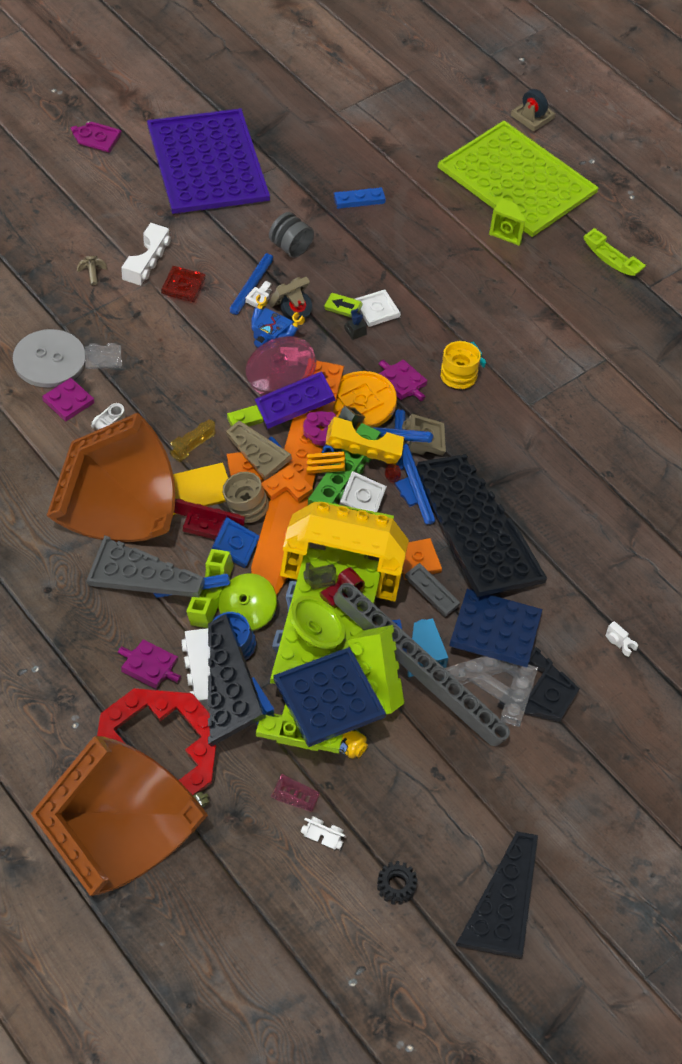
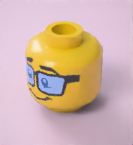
M357 729L344 733L340 751L349 758H359L368 746L366 736Z

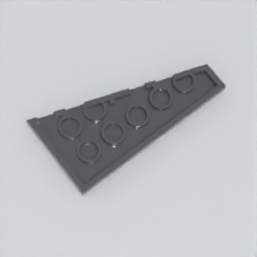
M104 535L86 580L88 586L197 598L200 597L205 583L204 578L186 569L176 568L172 563L162 562L158 557L137 548H129L120 541L115 542L106 535Z

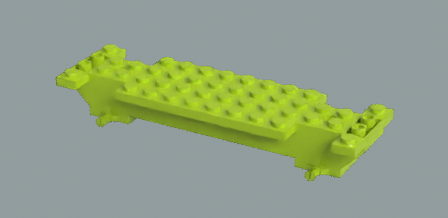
M328 503L329 505H333V506H338V507H339V506H343V505ZM345 506V507H347V508H349V509L356 510V511L363 510V509H358V508H353V507ZM363 510L370 514L385 515L388 518L394 519L393 515ZM326 546L325 550L309 547L301 563L290 608L298 598L303 596H313L323 600L320 597V592L335 584L339 574L348 567H352L363 579L365 590L362 594L374 604L381 572H377L379 561L368 559V555ZM337 607L335 610L340 615L345 626V637L335 648H318L307 643L298 635L292 625L289 608L270 683L275 684L273 680L274 675L350 647L348 639L363 631V629ZM286 703L283 715L275 713L274 717L266 715L265 718L259 721L256 730L257 737L276 740V743L339 753L343 738L342 734L308 747Z

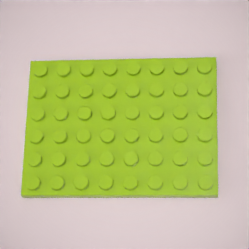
M502 121L438 162L439 169L493 209L501 198L517 203L526 219L524 232L531 237L596 194L599 188L506 121Z

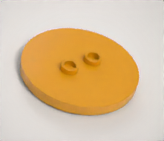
M369 371L348 373L342 376L333 413L338 418L344 406L353 407L365 416L363 424L371 428L379 427L388 421L395 412L397 406L396 390L393 384L380 374ZM358 423L356 428H354L355 431L358 429L361 423Z

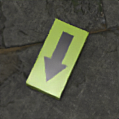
M331 293L324 308L325 310L351 317V310L358 308L359 313L363 304L362 301Z

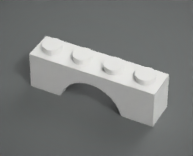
M153 223L149 224L143 233L144 246L148 250L141 255L129 256L122 266V280L141 286L144 280L148 279L151 269L155 268L158 258L162 257L165 247L169 246L171 242L169 228Z

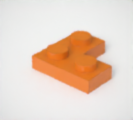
M288 465L262 482L264 491L271 500L288 491L297 502H300L313 493V488L291 465Z

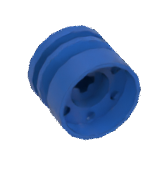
M224 612L216 616L214 620L225 614L230 618L244 659H249L256 648V637L247 619L236 612Z

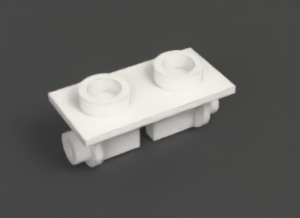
M313 816L311 820L305 818L309 823L307 826L303 825L301 829L304 837L318 842L320 836L323 835L324 838L321 844L334 850L336 848L341 849L343 841H340L341 837L347 838L346 835L342 834L343 829L334 825L331 828L323 826L324 821Z

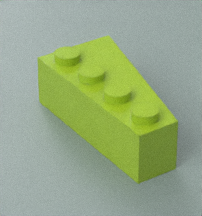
M393 625L363 630L348 639L355 658L386 714L393 713L404 704L401 679L398 678L397 672L399 663L395 659L394 652L396 650V642L392 638V633L394 632Z

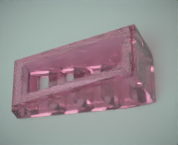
M281 774L270 797L312 811L319 792ZM290 789L294 790L292 795L289 794ZM299 792L302 793L300 799L297 798ZM307 795L310 796L308 803L305 802V798Z

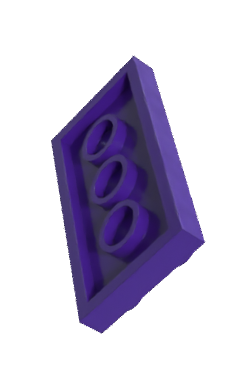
M322 371L255 399L268 429L336 401Z

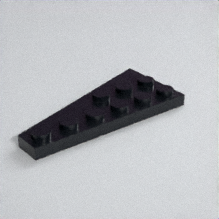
M226 614L208 623V646L210 647V658H208V666L210 667V675L208 676V706L210 707L208 726L210 727V736H208V744L210 746H214L266 717L232 623Z
M516 832L472 916L468 920L465 929L456 942V946L522 959L538 835Z

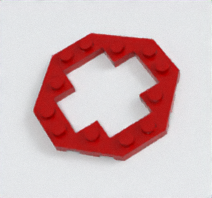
M134 688L100 713L97 736L111 738L124 743L115 730L147 706L159 721L177 709L201 737L185 749L197 766L179 779V781L193 796L212 784L216 744L214 746L208 744V736H210L208 718H210V713L193 693Z

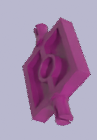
M384 359L379 362V366L384 371L378 374L384 376L393 384L396 395L400 400L412 395L420 401L425 399L426 396L419 390L427 385L428 380L404 359L394 365H389Z
M144 639L133 651L123 646L118 650V654L127 658L121 667V672L155 689L167 678L177 684L181 680V675L172 672L173 666L177 663L178 656Z

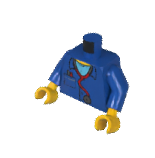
M257 295L256 302L258 306L257 308L255 307L251 320L255 346L260 349L264 345L276 348L281 344L290 342L298 330V325H302L305 322V318L301 316L297 320L299 313L295 312L292 316V321L267 308L263 310L262 308L267 305L268 300L265 297L263 302H259L261 296Z

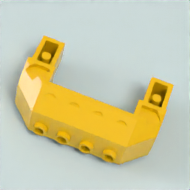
M313 502L294 513L291 517L283 546L284 554L280 576L297 580L304 555L306 556L310 543L378 557L377 572H381L376 597L396 601L409 539L394 519L388 518L385 515H374L363 510L356 511L345 506H333L326 502Z

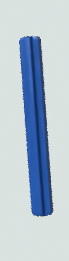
M266 253L230 306L231 313L237 315L246 303L245 298L257 286L273 261L271 254Z
M403 444L401 458L424 522L426 525H431L436 520L409 445Z

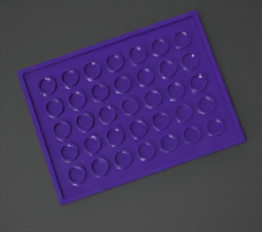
M241 108L147 120V127L172 214L270 201V194Z

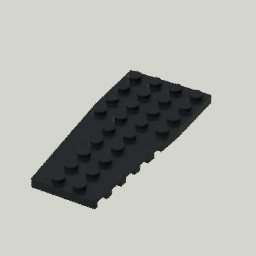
M466 454L417 463L416 467L451 549L477 597L546 583L547 577L523 535L512 519L504 515L505 509L501 504L498 505L496 503L494 493L487 490L485 480L478 477L476 467L469 464Z

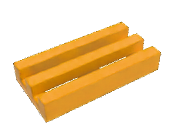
M344 451L307 454L308 467L306 471L308 474L345 471Z

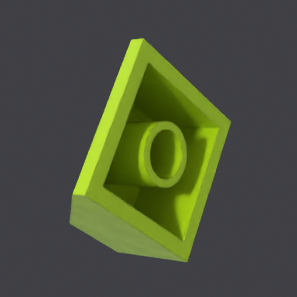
M503 198L499 200L493 210L489 235L520 246L526 219L517 203Z

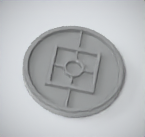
M55 329L40 330L27 335L17 344L13 352V364L16 373L27 383L38 387H57L69 378L74 380L81 374L86 363L85 349L82 343L72 334Z

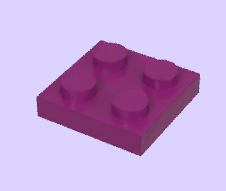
M69 378L42 396L43 401L65 422L94 404V398L72 378Z

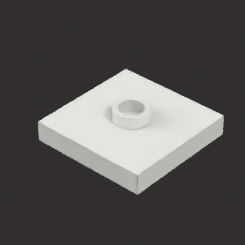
M386 290L355 299L362 301L363 305L359 312L363 315V319L368 327L400 317L399 310Z
M352 471L339 505L377 512L387 486Z

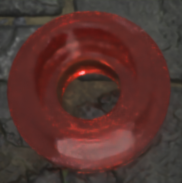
M388 464L385 469V477L390 482L400 479L401 471L399 466Z

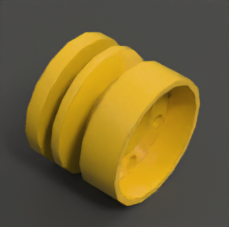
M456 341L448 344L444 349L442 358L443 363L440 372L442 381L455 389H465L474 385L478 377V367L481 359L479 349L465 341Z

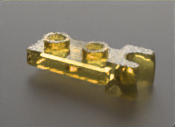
M209 419L199 424L193 431L186 433L184 437L178 436L171 441L169 445L174 448L170 451L171 456L178 462L187 458L190 451L215 435V422Z

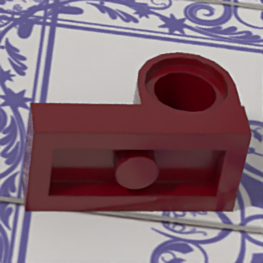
M352 567L344 569L339 574L335 584L320 592V597L334 609L338 607L334 603V595L342 584L350 583L361 593L365 590V582Z

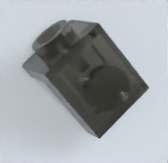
M310 562L306 563V570L303 573L304 580L313 590L333 586L336 582V567L331 564L314 568Z

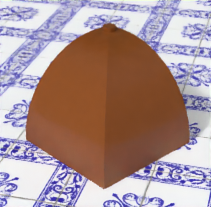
M135 413L71 442L47 517L81 535L103 540L104 535H106L115 542L144 541L169 532L175 508V483L172 468L160 439L139 413Z
M94 736L31 812L32 817L90 896L103 894L124 886L157 866L179 848L208 816L187 788L163 766L125 743L102 736Z

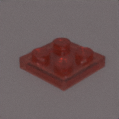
M172 266L161 288V294L195 302L205 281V274Z

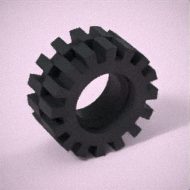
M396 861L395 865L389 862L388 867L384 865L379 872L377 890L380 891L379 895L381 897L385 896L384 901L386 902L389 899L392 900L391 904L394 905L395 901H398V905H401L403 900L407 903L410 898H413L418 882L416 872H412L413 868L411 866L407 868V863L403 862V865H399L400 861ZM395 876L403 878L406 884L405 887L402 889L392 888L389 885L390 878Z

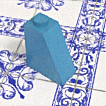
M433 618L415 622L412 639L442 667L447 668L449 657ZM409 671L407 672L408 677L414 676Z

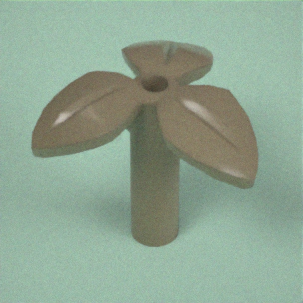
M98 256L85 257L86 260H81L77 266V272L89 267L91 285H97L96 267L107 270L106 263L102 259H97Z

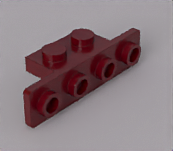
M175 499L174 513L187 516L183 525V532L215 540L226 517L243 527L245 525V517L237 513H230L182 499Z

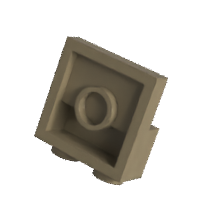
M411 414L403 422L402 429L429 431L434 436L430 443L404 441L403 444H408L411 452L424 455L427 451L441 456L444 455L446 452L444 423Z

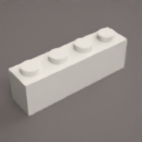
M208 628L185 631V639H182L181 642L183 652L187 651L184 662L185 668L190 670V674H187L188 686H192L193 689L190 693H193L205 709L208 710L210 709L208 706V676L210 675V667L208 666V658H210Z

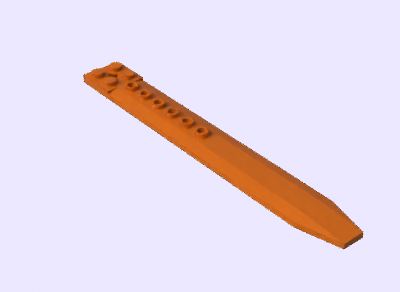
M309 359L304 378L322 371L336 400L344 366ZM336 401L292 419L284 450L291 454L292 460L279 471L291 465L313 488L316 473L308 474L306 471L308 467L307 454L322 453L324 445H316L312 443V440L304 436V420L310 412H333ZM319 426L317 428L323 431L325 427ZM285 491L269 501V508L266 512L251 565V573L267 579L275 589L277 596L288 579L287 577L280 576L284 554L283 546L288 525L294 513L308 506V498L311 495L297 502L288 491Z

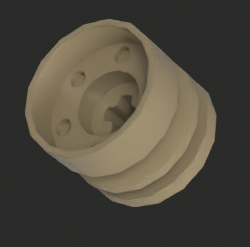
M239 472L227 479L223 485L222 492L230 512L244 516L245 523L257 521L266 514L269 508V501L261 480L256 474Z

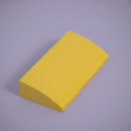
M223 462L173 474L175 499H182L206 507L226 502L222 491L228 476Z

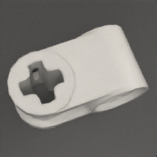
M120 403L111 404L105 411L94 418L91 427L94 430H99L124 419V406Z

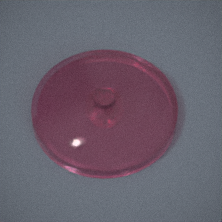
M279 337L264 343L253 352L246 365V376L255 391L266 395L312 376L316 368V355L311 345L301 338Z

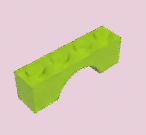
M211 549L205 564V577L228 574L230 577L234 567L231 553L229 551ZM224 586L204 589L199 598L192 597L186 611L191 626L208 628V623L213 621Z

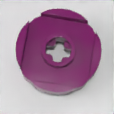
M324 411L308 413L303 424L304 436L308 437L316 445H325L328 425L333 417H336L335 413ZM323 426V427H325V428H324V430L322 431V430H320V428H317V427Z

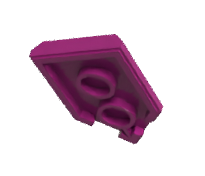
M88 122L80 127H70L78 144L109 153L117 143L122 132L119 129L95 122Z

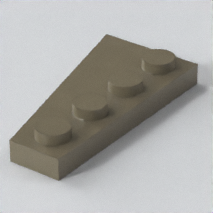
M238 421L226 431L227 437L264 480L273 476L292 460L289 452L241 421Z

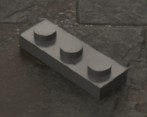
M420 563L405 574V578L444 617H447L459 607L460 602Z

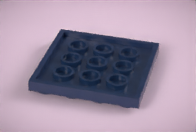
M467 589L449 646L527 668L543 609L492 595L477 597L474 590Z
M350 647L274 675L273 680L308 747L386 717L385 710Z

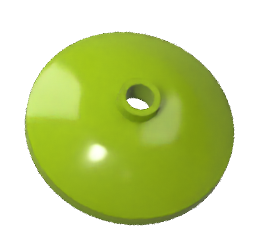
M252 573L241 574L231 579L230 584L224 586L219 599L220 614L224 612L240 613L247 619L252 631L264 627L272 619L277 607V595L271 583L264 577ZM244 596H247V600L245 602H241V599Z
M303 596L292 604L290 608L292 625L298 635L307 643L318 648L332 649L343 641L345 637L344 623L337 611L327 602L313 596Z

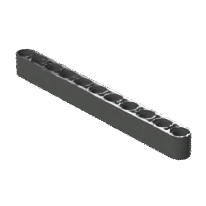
M344 583L339 587L334 595V603L363 630L393 625L394 632L392 637L393 641L396 642L395 659L489 745L499 746L509 737V727L355 586L350 583ZM464 704H467L470 709H467Z

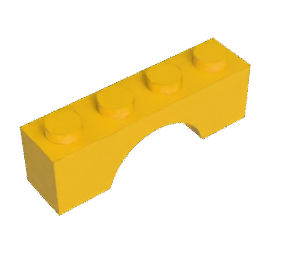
M333 417L328 425L325 445L335 449H343L353 454L364 455L370 459L381 460L387 464H396L402 456L404 437L386 432L378 440H368L361 437L355 431L351 421Z

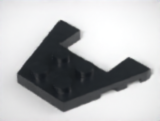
M535 647L531 652L528 665L543 672L527 699L506 690L497 707L561 722L579 693L580 688L562 671L559 672L553 666V662L549 658L546 659L541 654V650Z

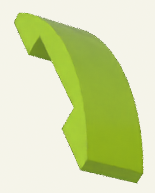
M594 228L584 235L583 239L591 250L612 268L635 276L646 267L644 263L634 256L629 259L606 242L607 237Z

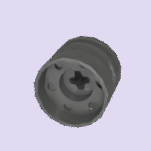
M292 212L280 215L274 221L269 231L270 241L282 248L287 255L293 258L302 255L309 248L314 238L313 228L302 222Z

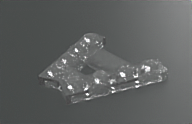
M483 656L445 668L461 684L472 682L505 703L500 721L520 727L538 667L529 664L528 667H523ZM501 672H507L514 678L511 687L509 688L492 675Z

